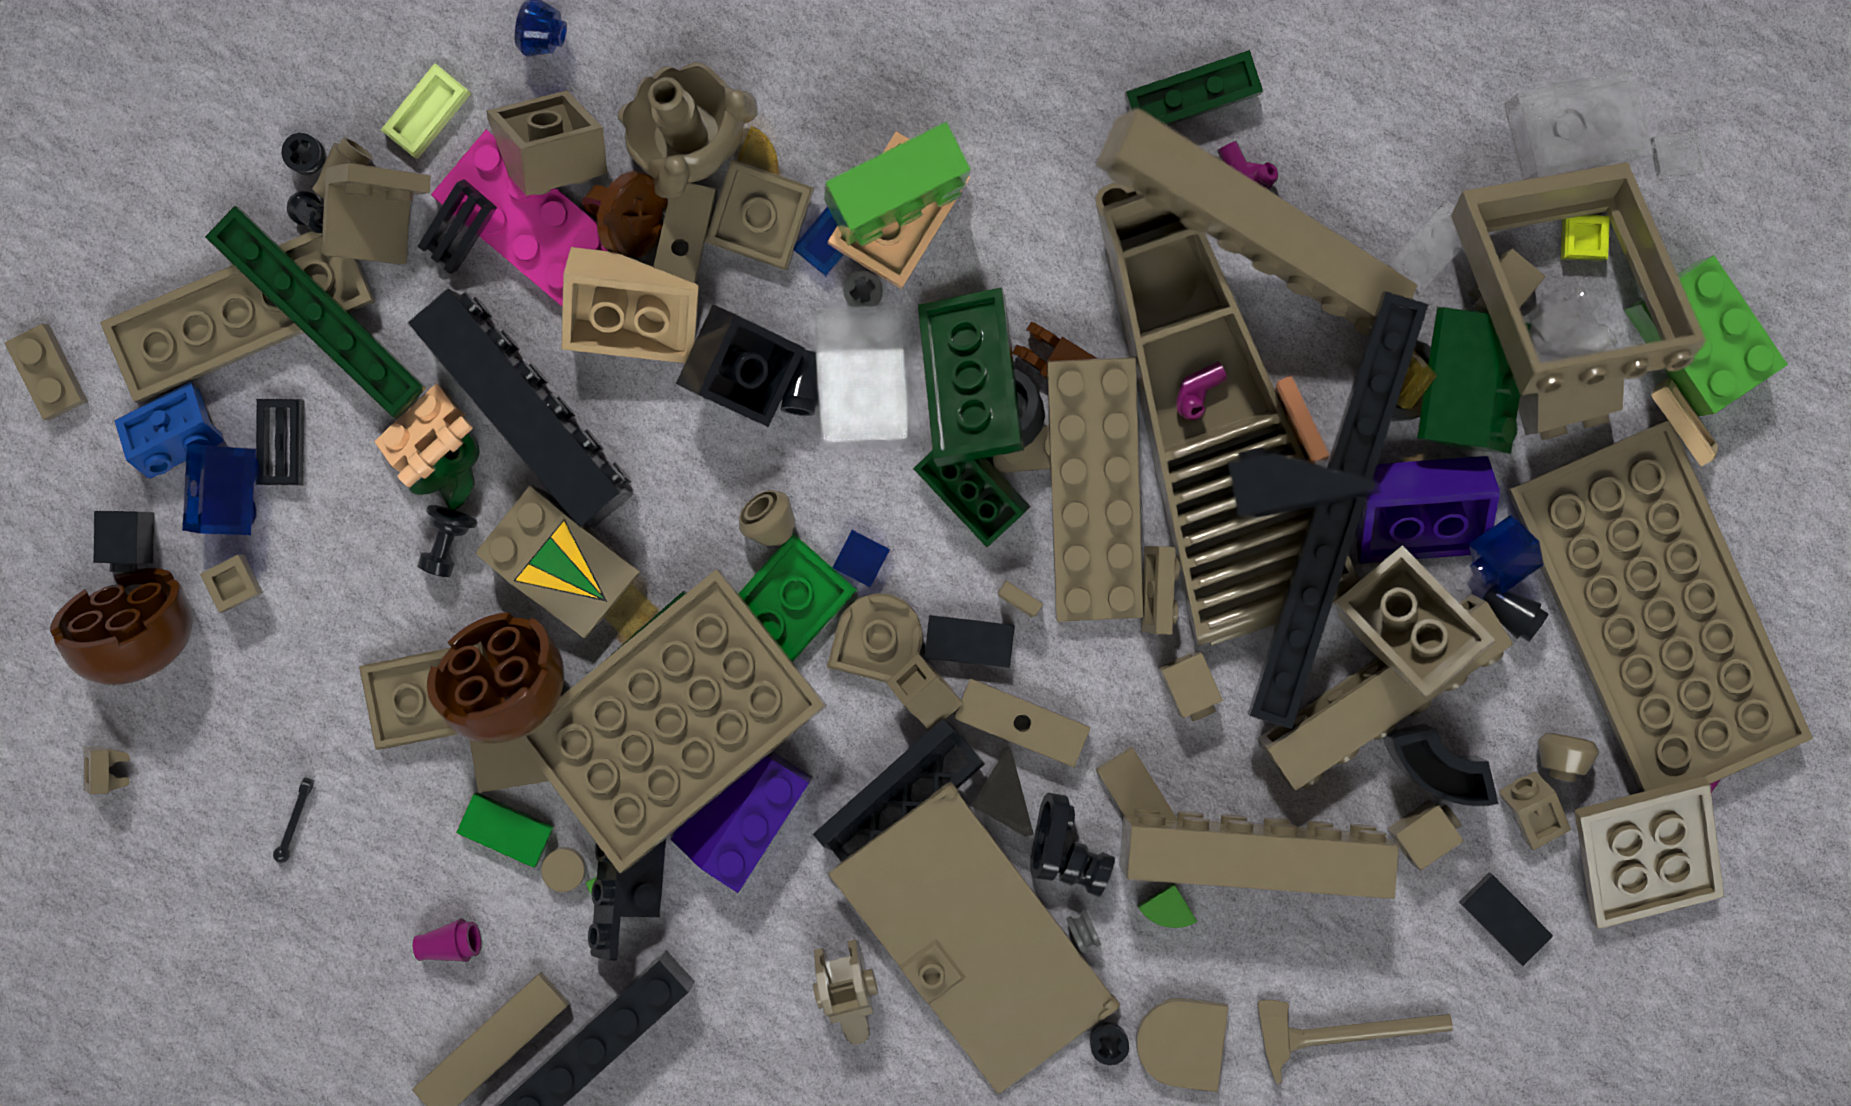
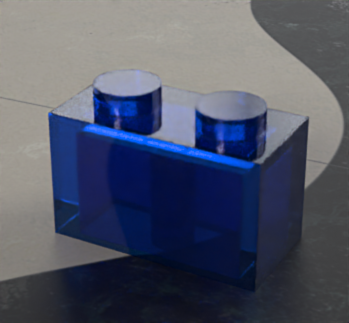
M187 444L182 531L199 534L251 535V527L255 522L257 514L256 504L253 501L254 482L259 474L256 449Z

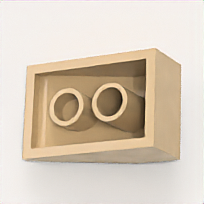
M571 247L563 281L561 349L685 363L695 343L699 285L615 252Z

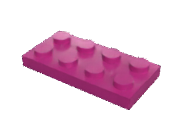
M485 129L433 191L431 196L443 205L456 182L463 179L469 182L497 207L479 237L563 307L564 271L571 247L607 251L602 246L597 233V223L556 188L546 194L526 196L509 177L495 137ZM465 195L453 215L456 216L468 198L467 195ZM475 206L465 223L466 226H471L481 210L480 206Z

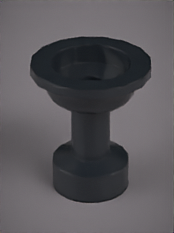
M429 505L426 512L430 515L432 527L438 530L431 552L421 553L417 567L432 575L450 577L455 563L448 558L454 537L463 536L468 532L469 528L477 527L478 522L463 512L450 510L443 506Z

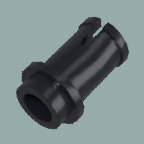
M299 191L293 194L287 202L289 218L299 225H307L316 233H323V227L320 224H323L324 205L320 203L318 197L309 191Z

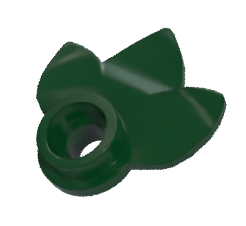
M470 433L462 438L464 444L459 447L458 457L455 459L452 451H448L434 465L435 471L426 479L421 477L409 488V491L417 495L440 491L450 510H456L461 507L472 493L475 485L472 467L479 457V445Z

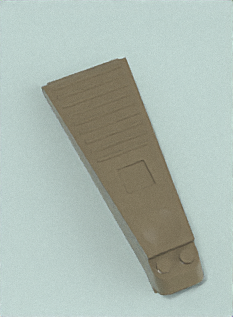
M1116 183L1109 184L1103 187L1095 198L1102 236L1108 253L1106 257L1129 357L1136 358L1137 392L1173 547H1176L1175 556L1178 557L1180 562V579L1194 639L1197 646L1207 643L1213 646L1277 623L1313 507L1254 519L1239 517L1228 462L1239 460L1238 452L1261 447L1270 450V454L1275 453L1307 461L1205 232L1192 230L1186 227L1181 222L1182 218L1173 212L1150 205L1145 200V195L1134 188L1123 187ZM1219 361L1225 370L1228 380L1207 390L1203 405L1205 411L1202 417L1197 420L1184 418L1178 413L1176 399L1183 378ZM1349 556L1347 557L1332 605L1336 604L1335 601L1359 582Z

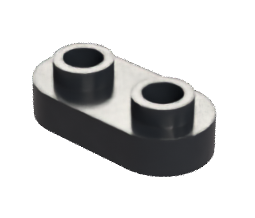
M1047 793L1042 800L1030 857V871L1035 879L1053 881L1057 874H1061L1065 868L1067 859L1066 849L1064 848L1066 833L1071 830L1075 819L1074 806L1070 805L1066 795Z

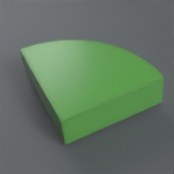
M1174 883L1137 905L1145 917L1163 927L1182 928L1198 922Z

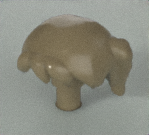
M693 62L682 67L680 70L671 66H665L659 69L653 77H644L637 86L634 101L626 103L619 109L618 120L626 128L624 138L627 151L635 162L653 178L656 195L661 198L675 199L683 195L688 183L700 181L713 175L736 151L742 138L744 123L752 121L757 116L758 107L752 93L739 89L734 90L710 67L701 62Z

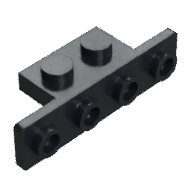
M666 838L623 873L618 872L596 843L595 855L598 860L597 878L593 883L591 891L594 914L593 924H591L588 930V944L591 948V956L607 961L617 960L621 917H660Z

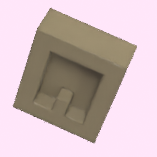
M1537 772L1520 777L1499 791L1501 799L1513 811L1525 842L1533 851L1571 830L1556 791Z

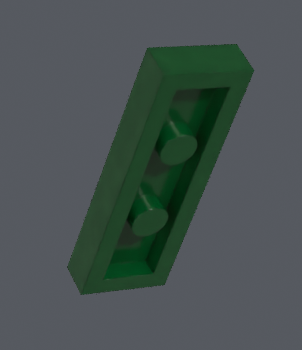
M1248 50L1126 91L1124 96L1129 111L1139 108L1162 124L1169 126L1259 96L1263 93V88L1251 52Z

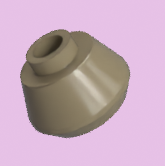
M767 490L757 494L747 502L739 515L740 532L745 537L764 546L781 545L793 534L795 517L789 497L784 492Z
M1545 733L1538 739L1542 767L1550 768L1549 777L1576 782L1577 774L1586 775L1599 755L1595 742L1556 733Z

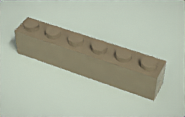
M1471 594L1459 603L1495 639V643L1427 700L1381 659L1376 658L1297 712L1292 729L1276 725L1257 738L1282 778L1294 791L1316 784L1323 777V772L1336 763L1343 764L1350 761L1359 753V748L1372 739L1378 740L1389 735L1395 729L1397 722L1408 715H1416L1426 710L1431 705L1433 698L1444 691H1452L1463 685L1468 679L1467 675L1479 667H1487L1499 661L1504 655L1503 651L1512 646L1513 643L1488 602Z

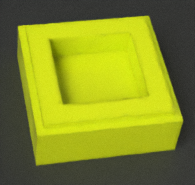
M1583 215L1562 219L1560 260H1608L1609 217Z

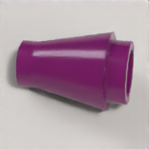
M459 919L428 933L416 935L412 944L413 953L418 961L468 962L472 956L479 955L481 951L480 930L475 922H466L464 919Z

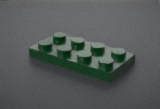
M1002 287L918 304L933 460L937 467L1023 451L1024 445L1006 298Z

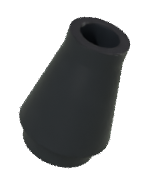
M804 350L781 400V411L799 416H812L815 414V407L820 405L818 353Z
M1495 583L1491 585L1482 598L1488 602L1499 622L1516 639L1522 637L1529 642L1549 615V613L1540 608L1541 603L1501 588Z

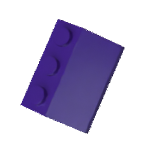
M1488 456L1377 464L1372 480H1375L1380 485L1381 494L1367 496L1356 529L1359 563L1383 562L1402 545L1415 559L1489 554L1500 489Z
M772 751L682 824L670 840L701 870L739 893L808 786L812 776Z

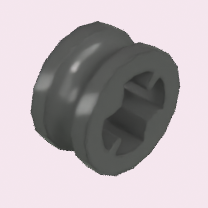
M861 270L854 272L848 276L844 283L843 292L845 299L850 307L857 311L865 312L872 310L878 306L882 299L883 290L881 282L876 275L869 271ZM859 280H865V285L872 282L875 286V289L870 292L871 300L861 303L860 297L856 301L851 296V293L856 291L855 283Z
M1086 909L1081 911L1079 918H1073L1072 916L1066 918L1082 954L1087 952L1089 945H1095L1096 947L1102 945Z

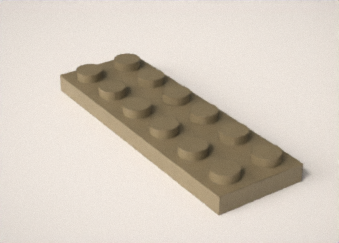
M311 231L279 245L349 313L376 302L359 260L322 254L323 233ZM234 265L100 322L134 402L138 403L304 333Z
M1136 358L1046 361L1056 621L1143 618Z

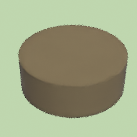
M561 847L552 851L544 859L541 867V874L545 884L557 892H568L575 889L584 880L587 872L586 861L582 854L569 847Z

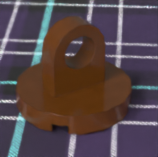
M630 171L621 174L608 188L601 185L592 186L583 197L582 204L586 211L597 220V233L602 246L609 252L637 259L645 256L655 247L660 239L664 222L661 218L663 209H667L668 199L656 195L653 178L650 175Z

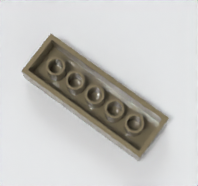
M1135 808L1134 816L1123 814L1119 865L1126 878L1130 880L1395 899L1399 845L1388 839L1385 832L1377 831L1376 826L1365 824H1350V831L1333 828V823L1307 821L1306 828L1290 825V820L1272 817L1264 818V824H1254L1248 822L1245 816L1222 814L1220 821L1205 819L1203 813L1178 811L1177 819H1166L1165 816L1160 815V810Z

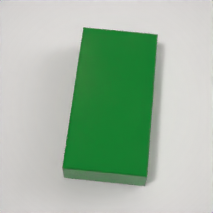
M476 792L469 802L456 833L535 868L541 859L554 826Z

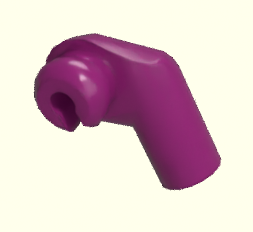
M1233 141L1217 150L1224 163L1265 189L1269 190L1277 182L1279 173L1275 165L1269 162L1263 165L1246 161L1237 141Z
M1219 361L1183 378L1176 399L1178 413L1184 418L1197 420L1202 417L1205 411L1203 405L1207 390L1228 380L1225 370Z

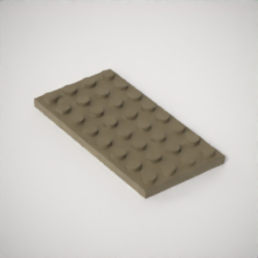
M1668 420L1506 490L1640 792L1702 776L1711 784L1813 739L1677 432Z

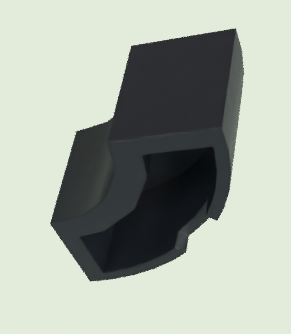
M1423 723L1394 730L1389 735L1383 737L1385 746L1395 764L1411 781L1421 788L1456 804L1466 806L1499 804L1489 761L1476 755L1457 756L1442 744L1435 728Z

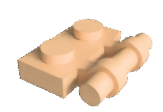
M436 383L374 442L390 465L400 472L397 475L398 478L410 488L421 477L426 479L435 471L434 465L448 451L455 452L464 444L462 438L473 429V426L464 418L465 414L450 394Z

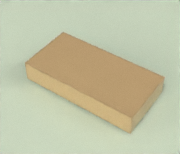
M1669 378L1657 384L1651 394L1652 398L1696 461L1702 467L1714 460L1719 445L1677 385Z

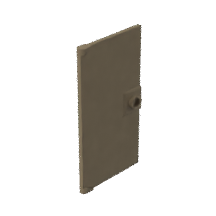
M952 782L945 784L933 793L931 797L828 872L830 878L998 1094L1098 1021L1112 1014L1120 1006L1119 1001L1097 976L958 793L957 788Z

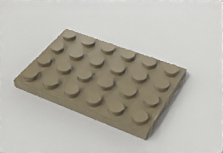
M715 569L563 694L551 714L537 728L517 738V740L619 873H623L826 708L827 705L722 572Z

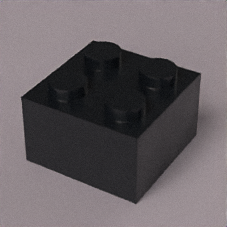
M712 304L676 384L698 396L769 427L805 348L735 313Z

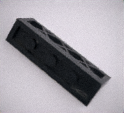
M942 719L814 832L813 835L824 848L832 850L842 862L850 856L842 846L855 835H870L869 841H871L884 831L878 830L880 813L886 807H902V818L909 813L910 808H916L922 803L911 801L912 784L919 778H934L933 793L941 788L942 779H950L947 783L952 782L958 789L982 768L985 763L956 728ZM957 745L970 762L958 773H943L944 756ZM935 765V772H927ZM903 793L902 801L895 800ZM871 822L870 829H863L868 823Z

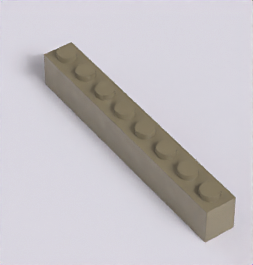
M1139 108L1116 117L1096 162V166L1109 173L1108 177L1110 180L1120 186L1134 188L1145 195V200L1150 205L1173 212L1182 218L1181 222L1186 227L1209 234L1217 239V245L1231 253H1240L1253 261L1252 266L1256 270L1279 277L1287 282L1286 286L1292 292L1303 296H1310L1321 303L1320 307L1325 312L1334 316L1344 317L1354 323V328L1359 333L1366 336L1369 335L1382 292L1387 291L1410 299L1413 298L1418 284Z

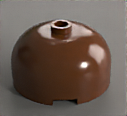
M159 568L137 569V572L116 574L113 577L118 585L104 587L91 595L84 589L71 598L57 612L50 625V632L54 638V643L70 669L80 677L94 683L122 685L148 678L172 663L183 651L190 638L193 614L189 600L180 583L174 579L170 571ZM142 584L131 591L129 595L124 589L130 585Z
M510 612L479 619L455 634L447 642L451 646L450 650L442 658L438 667L431 666L427 679L429 701L455 732L476 742L503 743L528 734L551 714L562 693L564 665L556 644L533 617L531 620L513 618ZM479 642L482 643L487 653L489 662L486 660V658L483 656L480 650L474 645H477Z

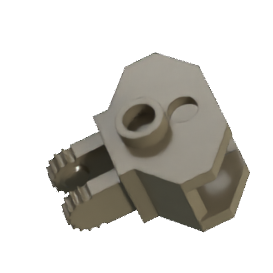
M856 939L848 941L851 956L829 961L824 948L815 949L814 958L817 982L813 983V990L818 1008H823L825 1016L829 1017L831 1024L840 1022L847 1042L849 1041L850 1044L853 1043L855 1045L865 1043L866 1040H869L868 1036H870L868 1015L873 1014L872 996L878 994V987L873 969L866 970L859 941Z

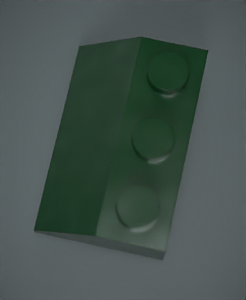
M1437 307L1417 438L1463 450L1511 454L1513 441L1518 431L1516 419L1521 393L1490 314ZM1524 322L1530 336L1531 324Z

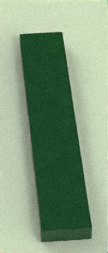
M234 205L205 236L212 245L393 418L398 419L427 388L241 208Z

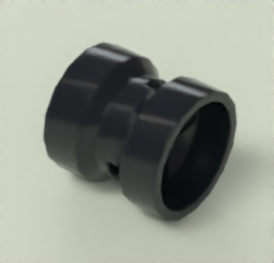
M1074 841L1067 853L1066 865L1063 872L1059 875V881L1071 886L1076 883L1085 886L1088 893L1100 897L1110 879L1115 864V857L1105 852L1093 853L1089 851L1087 845Z

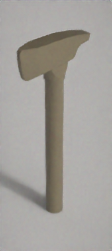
M1260 1000L1257 1003L1264 1052L1269 1069L1277 1085L1282 1083V1065L1290 1059L1291 1052L1301 1048L1449 1032L1453 1030L1450 1014L1301 1030L1288 1027L1289 1004L1287 1002Z

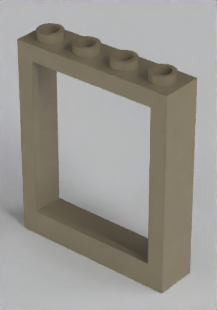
M1628 162L1462 191L1451 214V218L1521 396L1537 392L1540 395H1550L1562 390L1564 387L1580 384L1583 387H1593L1607 379L1622 376L1626 379H1635L1649 371L1664 368L1668 371H1677L1689 366L1694 361V357L1702 348L1706 339ZM1607 212L1662 341L1540 363L1488 232Z

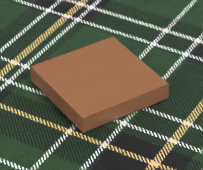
M1292 375L1277 381L1275 392L1306 461L1326 467L1330 454Z

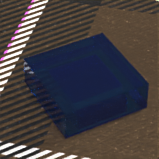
M852 529L832 568L871 588L890 549Z

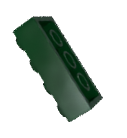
M932 450L913 468L986 548L1031 507L986 458L937 467L933 460Z

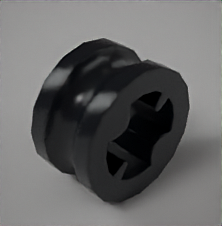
M306 133L292 134L282 145L281 155L283 161L289 168L300 174H314L325 163L326 152L324 146L320 141ZM308 143H310L312 146L308 152L312 156L311 160L308 163L300 160L298 165L296 163L299 159V155L296 152L297 147L302 145L308 148Z
M1112 1022L1101 1023L1093 1029L1089 1042L1094 1058L1101 1064L1108 1066L1117 1065L1122 1062L1129 1051V1040L1124 1029ZM1109 1034L1110 1039L1113 1034L1119 1037L1116 1041L1118 1047L1116 1052L1110 1054L1109 1049L1106 1050V1053L1100 1051L1102 1047L1100 1038L1103 1035Z

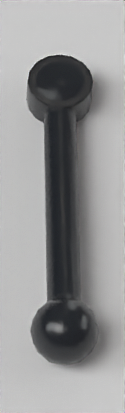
M305 777L302 780L298 791L299 795L281 845L273 852V858L278 863H285L290 858L288 848L307 796L314 785V780Z

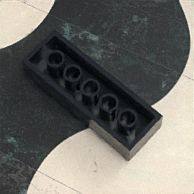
M447 288L407 323L579 527L595 528L634 495L627 487L632 482L631 479L616 462L611 464L603 459L599 452L604 448L588 429L584 431L581 427H576L571 421L576 414L560 396L556 398L552 393L549 394L543 388L548 381L532 363L528 365L523 359L520 360L517 357L516 353L520 348L509 334L504 330L500 331L494 325H490L488 320L493 316L477 297L472 298L467 292L461 295Z

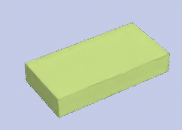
M434 63L381 128V131L418 160L472 93Z

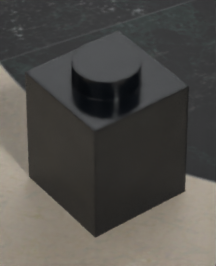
M94 511L93 563H110L109 572H137V564L153 563L154 512Z

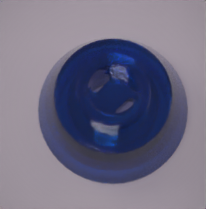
M543 0L524 1L519 9L515 24L514 41L516 48L523 56L531 57L551 54L557 46L562 47L566 39L567 22L561 20L560 11Z

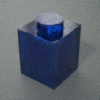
M1511 514L1469 544L1473 561L1470 564V568L1473 574L1483 585L1490 583L1502 595L1544 565L1539 540Z

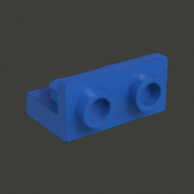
M192 382L114 420L126 461L147 478L165 474L171 468L195 456L206 453L210 448L224 441L222 432L210 423L200 389Z

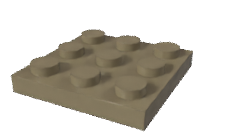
M1703 776L1574 810L1591 921L1597 929L1724 897L1711 787Z

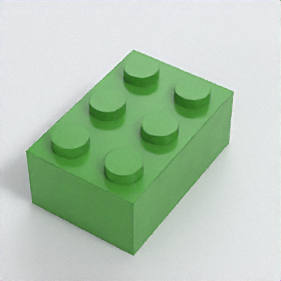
M944 122L826 181L824 200L847 245L858 241L860 246H864L883 236L882 229L897 221L899 227H902L920 218L923 215L921 210L926 206L936 202L938 207H942L958 199L962 195L960 190L965 188L971 168L947 122Z
M1715 255L1694 262L1677 274L1706 342L1689 366L1677 371H1668L1664 368L1666 374L1677 385L1698 417L1716 414L1788 365ZM1643 297L1624 309L1646 344L1662 341Z

